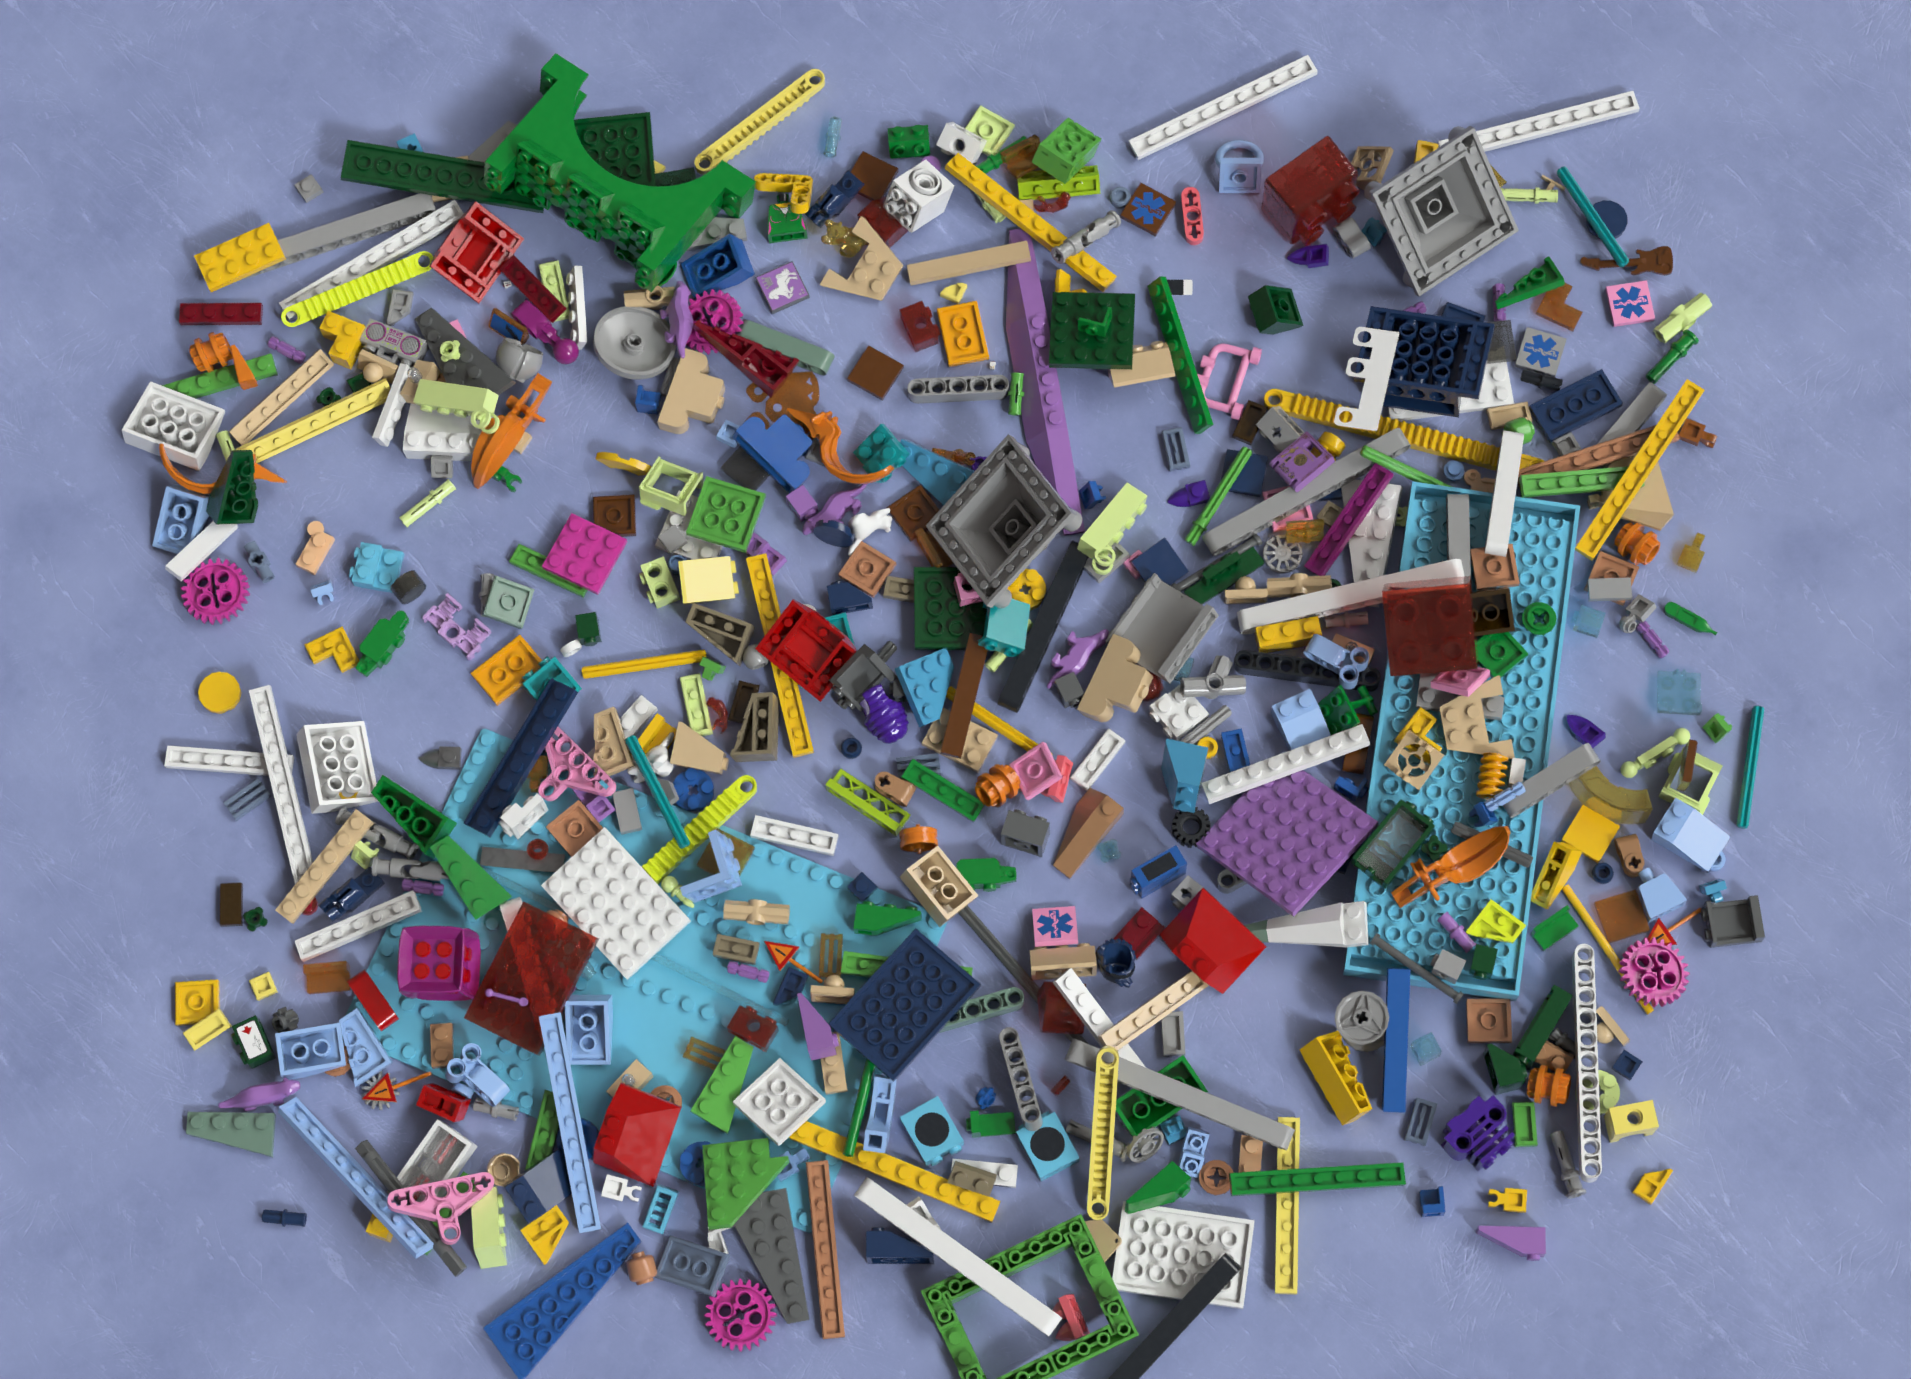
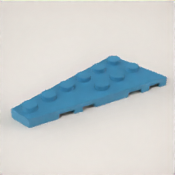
M901 439L900 441L910 454L902 466L943 505L975 472L906 439Z

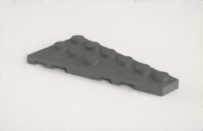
M433 308L428 309L415 318L447 383L486 388L497 395H500L516 384L512 378ZM457 340L460 343V358L457 360L450 359L447 362L442 361L441 345L445 341L453 342Z
M787 1188L762 1192L734 1225L787 1324L810 1320Z

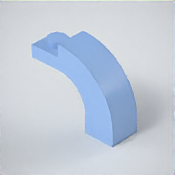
M875 1074L870 1115L865 1129L863 1147L865 1151L885 1153L893 1118L897 1079L893 1082L886 1075Z

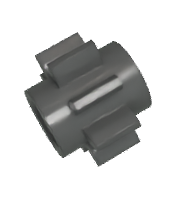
M283 1007L273 1014L272 1026L278 1033L293 1031L298 1028L299 1017L293 1009L287 1011V1008Z

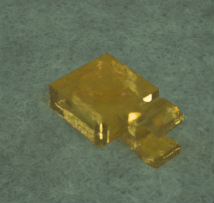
M1697 532L1692 546L1685 544L1677 562L1678 566L1695 573L1697 572L1705 552L1699 550L1705 535Z

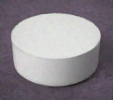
M578 639L573 640L563 646L560 651L564 657H569L577 653L582 648V645Z

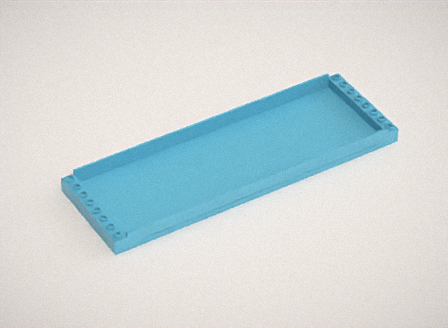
M1412 481L1399 572L1447 561V494L1469 495L1470 549L1485 547L1493 493ZM1515 496L1508 544H1513L1520 584L1516 587H1509L1515 631L1509 633L1528 652V656L1501 678L1503 695L1499 696L1504 697L1502 720L1485 718L1489 743L1511 739L1515 758L1526 760L1523 782L1548 767L1580 505ZM1470 557V571H1471V589H1470V592H1475V591H1476V586H1475L1473 568H1472L1471 557ZM1448 587L1394 601L1365 813L1378 821L1380 825L1400 799L1404 802L1409 801L1416 807L1418 813L1429 816L1435 825L1434 831L1423 844H1426L1432 835H1436L1442 844L1447 845V851L1466 840L1451 832L1454 823L1457 821L1479 832L1496 826H1508L1510 829L1508 845L1533 856V860L1529 868H1526L1505 857H1501L1490 870L1470 882L1456 884L1449 881L1435 888L1440 900H1435L1429 891L1402 908H1399L1391 892L1415 876L1410 863L1417 862L1419 858H1421L1426 867L1436 862L1432 861L1426 853L1422 852V845L1386 889L1357 868L1353 902L1365 901L1367 904L1369 945L1346 948L1343 975L1386 981L1387 968L1409 969L1376 945L1372 946L1370 944L1373 937L1378 933L1381 935V939L1430 973L1433 970V966L1430 965L1436 953L1440 955L1442 949L1466 960L1456 984L1436 976L1458 993L1461 991L1464 994L1516 1001L1520 990L1543 800L1513 818L1509 817L1503 806H1498L1499 808L1493 811L1498 822L1484 827H1475L1474 824L1479 821V816L1470 817L1469 812L1477 803L1486 801V799L1476 796V791L1479 790L1477 783L1480 781L1478 775L1481 773L1479 767L1483 765L1480 759L1483 755L1447 750L1439 711L1426 710L1437 718V722L1427 733L1426 737L1442 747L1441 753L1444 754V757L1422 788L1418 790L1384 766L1398 746L1394 742L1395 738L1418 710L1416 702L1421 666L1437 672L1443 671L1452 661L1481 667L1467 650L1484 635L1429 642L1422 599L1455 594L1448 593ZM1535 602L1548 604L1556 613L1555 627L1544 636L1534 635L1527 631L1524 624H1522V615L1525 608ZM1534 615L1536 618L1534 624H1537L1538 622L1544 624V622L1542 621L1544 615H1541L1540 617ZM1399 754L1398 764L1403 771L1407 765L1406 758ZM1414 755L1409 756L1408 761L1411 766H1418L1421 760ZM1509 758L1508 761L1502 762V764L1507 766V769L1501 770L1502 773L1506 774L1505 778H1500V781L1505 782V786L1498 787L1501 790L1508 788L1512 760ZM1420 768L1412 769L1408 775L1419 776L1425 771ZM1397 815L1378 839L1383 840L1385 845L1403 858L1423 833L1400 815ZM1377 842L1369 849V851L1393 869L1400 862L1399 859L1386 849L1379 847ZM1436 872L1430 875L1431 880L1438 877ZM1420 880L1408 889L1413 894L1423 887L1424 884ZM1490 899H1492L1523 922L1526 927L1513 944L1469 936L1476 944L1498 949L1491 978L1479 980L1474 978V975L1469 974L1475 946L1466 953L1454 938L1451 939L1449 937L1450 934L1437 920L1448 911L1449 915L1460 926L1462 925L1466 932ZM1410 971V985L1437 989L1415 972Z

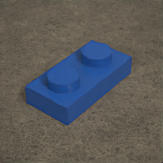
M1242 728L1222 732L1221 739L1229 773L1249 766L1250 761Z

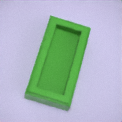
M1513 1102L1511 1106L1515 1147L1537 1146L1534 1102Z

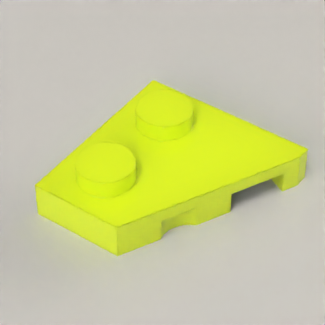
M1490 899L1466 933L1469 936L1513 944L1526 925Z

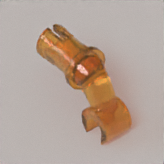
M932 448V452L958 464L973 465L975 463V460H970V458H976L973 452H964L962 449L946 451L944 449Z

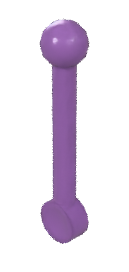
M492 989L485 991L487 997L495 996L517 1002L521 1006L528 1005V999L524 997L519 999L493 992Z

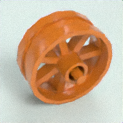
M916 824V827L906 828L899 832L901 839L900 849L903 851L922 854V852L930 851L938 846L937 829L933 827H923L920 824Z

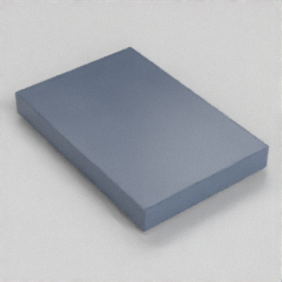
M670 1235L655 1278L715 1297L730 1255Z

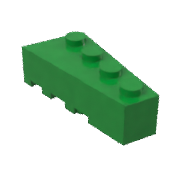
M382 775L371 792L387 812L393 816L395 821L407 832L408 836L420 847L422 852L434 859L435 855L429 844L445 834L450 835L457 823L384 775Z
M448 834L429 844L432 852L475 920L512 897Z

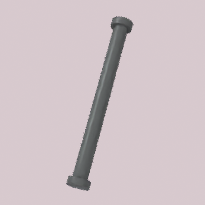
M1255 533L1250 540L1228 553L1232 554L1237 551L1241 555L1251 547L1262 545V541ZM1222 557L1218 558L1210 564L1216 565L1220 562V559ZM1207 566L1181 582L1173 583L1171 587L1181 592L1202 579L1203 570Z
M1376 933L1370 942L1372 946L1376 945L1452 998L1455 1004L1458 1003L1464 993L1461 991L1458 993L1381 939V935Z

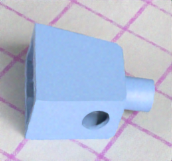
M1646 868L1638 873L1644 884L1638 886L1636 894L1647 923L1684 906L1687 899L1667 874L1664 873L1655 878L1650 868Z

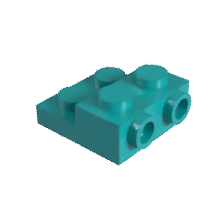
M880 424L853 452L864 465L863 469L868 474L878 472L889 465L894 467L893 472L896 468L904 465L906 458L910 455L884 424ZM890 473L876 482L884 483L892 477V474Z
M548 656L538 663L540 668L535 672L530 670L522 677L524 681L521 683L536 701L551 678L575 689L577 692L582 689L555 656L551 659Z

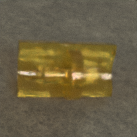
M1324 520L1286 521V543L1322 541L1324 538Z

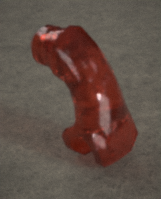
M1063 192L1054 203H1047L1043 196H1039L1037 200L1042 202V204H1034V208L1038 212L1054 213L1067 208L1071 196L1069 193Z
M709 697L706 705L713 708L719 716L715 720L712 730L719 726L722 729L720 734H723L727 729V709L722 700Z

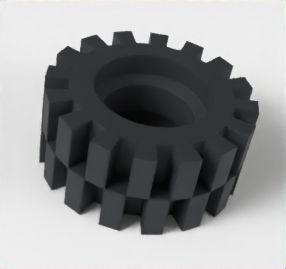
M1198 807L1195 808L1194 813L1180 810L1179 813L1175 814L1172 821L1173 837L1175 836V840L1181 842L1182 846L1188 845V848H1192L1195 845L1197 847L1196 843L1203 836L1206 837L1208 831L1210 832L1211 823L1209 816L1204 814V810H1198ZM1195 820L1199 824V831L1195 834H1187L1183 830L1184 822Z

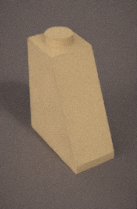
M678 722L670 764L722 775L723 770H727L729 758H726V753L683 722Z

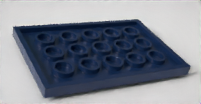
M915 928L829 1022V1026L894 1082L981 987V984Z

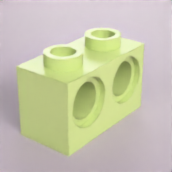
M664 556L640 565L642 573H639L642 584H647L650 590L646 592L650 604L655 603L658 609L680 600ZM653 571L660 572L657 577L649 576ZM661 589L667 590V593L663 596L657 595V592Z

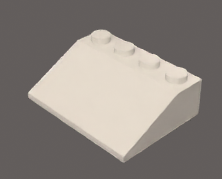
M150 381L122 428V434L125 443L161 456L159 444H164L169 460L200 471L209 456L225 410Z
M410 404L404 431L403 452L407 459L431 460L432 455L453 456V461H472L473 451L482 430L472 425L471 416L462 418L454 415V413L443 415L436 410L429 413L420 410V406L417 404Z
M364 721L304 725L296 735L312 814L335 812L343 807L348 809L379 802L371 793L377 783ZM339 792H342L344 797H351L354 793L358 792L357 798L342 799L339 796Z

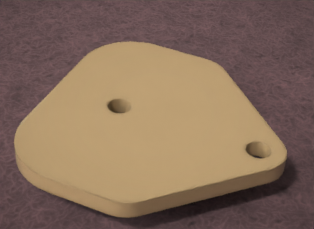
M1103 1220L1085 1221L1104 1262H1106L1121 1245V1237Z

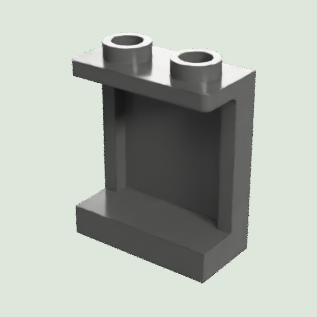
M864 644L829 681L835 686L832 690L839 697L842 698L844 696L846 698L844 702L852 710L857 708L862 712L864 708L859 704L864 699L862 694L869 688L878 685L884 678L892 682L897 676L871 648Z
M1758 895L1749 896L1748 899L1717 903L1706 901L1703 908H1701L1702 921H1706L1707 929H1704L1705 941L1709 942L1710 948L1762 942L1765 938Z

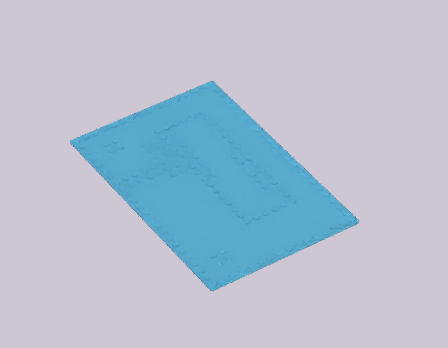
M482 729L442 811L444 815L457 823L449 836L479 865L482 847L565 854V864L571 857L546 829V826L576 801L580 800L572 788L568 787L554 801L544 800L548 811L518 840L513 835L509 837L501 829L500 824H498L491 838L464 824L465 819L513 742L510 738L488 729ZM541 753L512 801L511 806L517 803L522 808L526 799L530 796L534 797L537 793L539 794L538 788L540 784L552 773L547 753ZM588 771V778L593 777V772ZM561 772L559 779L565 780L569 772ZM603 780L599 781L605 789L609 787ZM615 782L616 791H621L630 788L628 786ZM548 786L545 789V796L553 793V786ZM634 789L642 830L621 835L616 809L599 824L603 828L605 827L642 867L649 859L653 858L655 853H658L662 847H665L667 842L671 841L674 836L654 797ZM613 795L606 797L615 808ZM671 805L683 829L693 818L698 816ZM722 825L717 831L732 840L734 845L732 853L740 865L738 873L742 886L696 903L693 902L694 908L684 905L683 901H680L676 895L671 897V893L665 892L691 922L627 980L541 886L555 872L481 866L512 896L508 900L517 897L521 898L541 961L547 955L553 954L561 968L566 969V975L577 987L570 995H612L611 1064L571 1065L580 1118L591 1121L600 1132L607 1108L613 1099L606 1091L637 1059L654 1076L642 1091L650 1094L655 1088L667 1085L675 1088L682 1098V1108L660 1171L688 1182L680 1169V1156L689 1145L695 1142L708 1141L711 1144L768 1138L770 1158L778 1157L787 1151L793 1156L805 1148L811 1158L797 1165L800 1171L782 1182L776 1177L763 1192L787 1188L793 1227L807 1233H812L806 1162L828 1160L830 1186L832 1189L844 1161L793 1141L789 1137L778 1146L737 1108H735L728 1134L691 1113L690 1110L731 1041L736 1036L754 1047L740 1094L781 1058L826 1100V1103L807 1121L847 1138L866 1058L840 1036L848 1092L826 1095L821 1059L811 1061L808 1052L798 997L777 1006L773 1005L788 967L802 973L804 972L789 961L779 971L764 941L800 947L791 958L823 980L822 983H819L809 976L802 994L829 1024L846 1004L812 1002L811 985L823 986L828 976L838 975L844 981V988H854L856 994L870 979L869 977L841 974L844 951L890 957L915 928L933 944L938 946L948 921L939 927L923 906L877 889L865 901L873 902L875 906L893 904L896 905V908L905 909L907 906L916 907L918 911H921L922 919L921 921L877 936L855 934L853 927L857 903L862 904V902L847 889V886L854 878ZM710 838L705 840L668 875L675 877L678 885L685 886L720 873ZM422 853L419 861L426 862L438 860L436 856L433 859ZM410 878L413 882L419 880L432 882L433 885L435 883L443 884L444 893L442 896H435L433 893L431 895L416 893L422 912L387 927L366 971L399 1020L383 1031H380L356 995L346 1015L358 1008L389 1057L424 1072L430 1071L431 1075L448 1081L445 1077L446 1068L433 1069L431 1067L430 1024L452 1023L454 1058L460 1059L465 1045L469 1043L477 1044L482 1052L480 1061L510 1089V1092L501 1100V1104L519 1107V1112L538 1119L544 1091L553 1090L544 1042L536 1025L500 905L475 920L451 880L441 879L440 881L423 878ZM757 899L770 904L790 905L788 925L774 923L752 925L746 923V921L724 920L725 900L748 902V900ZM558 909L568 917L569 928L559 941L549 940L547 942L538 935L537 923L546 911ZM409 926H453L469 928L479 935L481 948L480 978L476 999L433 1001L418 998L412 999L402 995L399 992L397 980L398 949L402 928ZM717 934L760 942L756 964L752 965L738 962V964H745L756 967L758 970L764 969L769 971L768 981L764 983L758 981V979L753 980L741 977L737 973L736 975L728 973L727 966L733 960L713 956ZM542 964L557 1013L561 1012L566 1038L565 1000L568 996H565L558 984L551 980L550 973ZM488 969L509 970L508 996L519 999L522 997L527 998L528 1005L521 1006L517 1002L508 1000L507 1014L485 1013ZM468 1052L465 1054L466 1057L469 1059L476 1058L475 1054L472 1052ZM457 1067L450 1069L454 1074L461 1073V1070ZM876 1067L874 1070L865 1111L873 1094L875 1074H882V1072ZM460 1081V1082H459V1083H462V1084L468 1086V1085H467L466 1083H464L463 1081ZM702 1158L698 1160L697 1168L701 1167L704 1169V1160ZM695 1185L697 1187L705 1189V1186Z

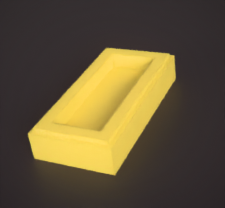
M218 1009L183 1032V1034L195 1051L232 1026L221 1009Z

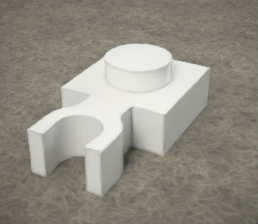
M607 1174L601 1197L622 1202L623 1197L627 1196L630 1200L638 1202L639 1198H634L632 1191H641L642 1187H627V1179Z

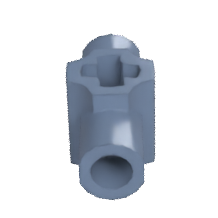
M255 541L247 543L244 549L249 556L248 562L255 573L258 572L263 583L270 582L275 577L269 567L270 561L265 553L260 551Z

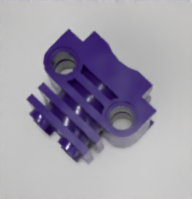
M1494 1095L1487 1101L1478 1096L1470 1103L1465 1112L1453 1117L1445 1125L1446 1128L1443 1130V1133L1446 1135L1444 1137L1445 1141L1440 1146L1452 1159L1457 1161L1466 1159L1474 1152L1469 1162L1473 1165L1480 1159L1475 1169L1477 1171L1482 1168L1487 1170L1494 1163L1497 1154L1500 1153L1502 1156L1514 1144L1512 1140L1515 1134L1511 1132L1504 1138L1509 1130L1507 1125L1498 1131L1507 1115L1505 1107ZM1489 1115H1494L1498 1120H1492ZM1456 1144H1463L1465 1149L1459 1148Z

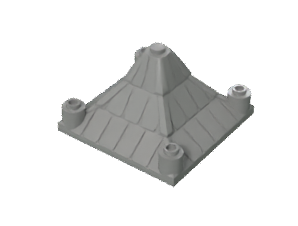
M1461 126L1454 127L1449 133V142H1446L1385 183L1381 184L1377 181H1372L1364 190L1365 198L1375 203L1397 254L1401 259L1405 269L1403 281L1407 286L1413 288L1417 296H1421L1519 231L1478 135L1472 126L1466 129Z
M1009 434L926 525L986 606L990 608L995 606L1001 609L1007 607L1012 599V594L1007 589L1008 586L1019 577L1020 573L1029 566L1032 560L1048 547L1055 535L1062 528L1071 532L1076 531L1082 523L1081 514L1065 503L1029 458V449L1018 443Z

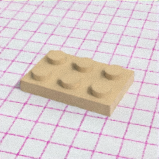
M945 708L942 709L940 719L932 723L922 741V746L938 754L941 753L951 711ZM970 721L961 759L946 755L942 756L979 773L998 738V734Z

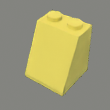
M730 556L678 561L683 604L736 599L735 594H739L738 581L734 582L733 573H736L735 560L731 561Z

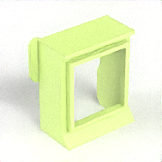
M658 456L639 486L640 503L655 510H659L662 507L685 516L687 514L686 502L695 488L702 489L703 472H693L665 461ZM661 473L686 483L678 497L653 487Z
M1682 749L1681 753L1674 755L1667 769L1669 776L1658 797L1670 803L1677 798L1703 815L1710 801L1708 794L1723 765L1696 753L1694 764L1713 773L1700 800L1696 801L1670 788L1681 765Z

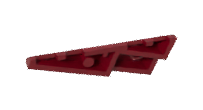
M697 320L694 323L693 329L770 398L783 386L799 363V360L795 357L791 359L782 355V352L777 350L775 352L771 351L757 342L734 333L732 335L725 333L716 326L713 328L705 325L701 320Z

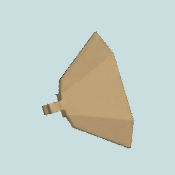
M1636 455L1613 462L1608 468L1630 466ZM1657 462L1645 480V486L1639 489L1621 519L1661 531L1672 519L1674 513L1660 466ZM1613 490L1601 491V496L1597 494L1589 495V500H1587L1589 510L1602 507Z

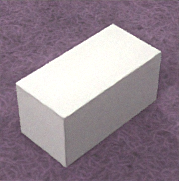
M1512 758L1507 787H1512L1517 782L1523 783L1525 759Z

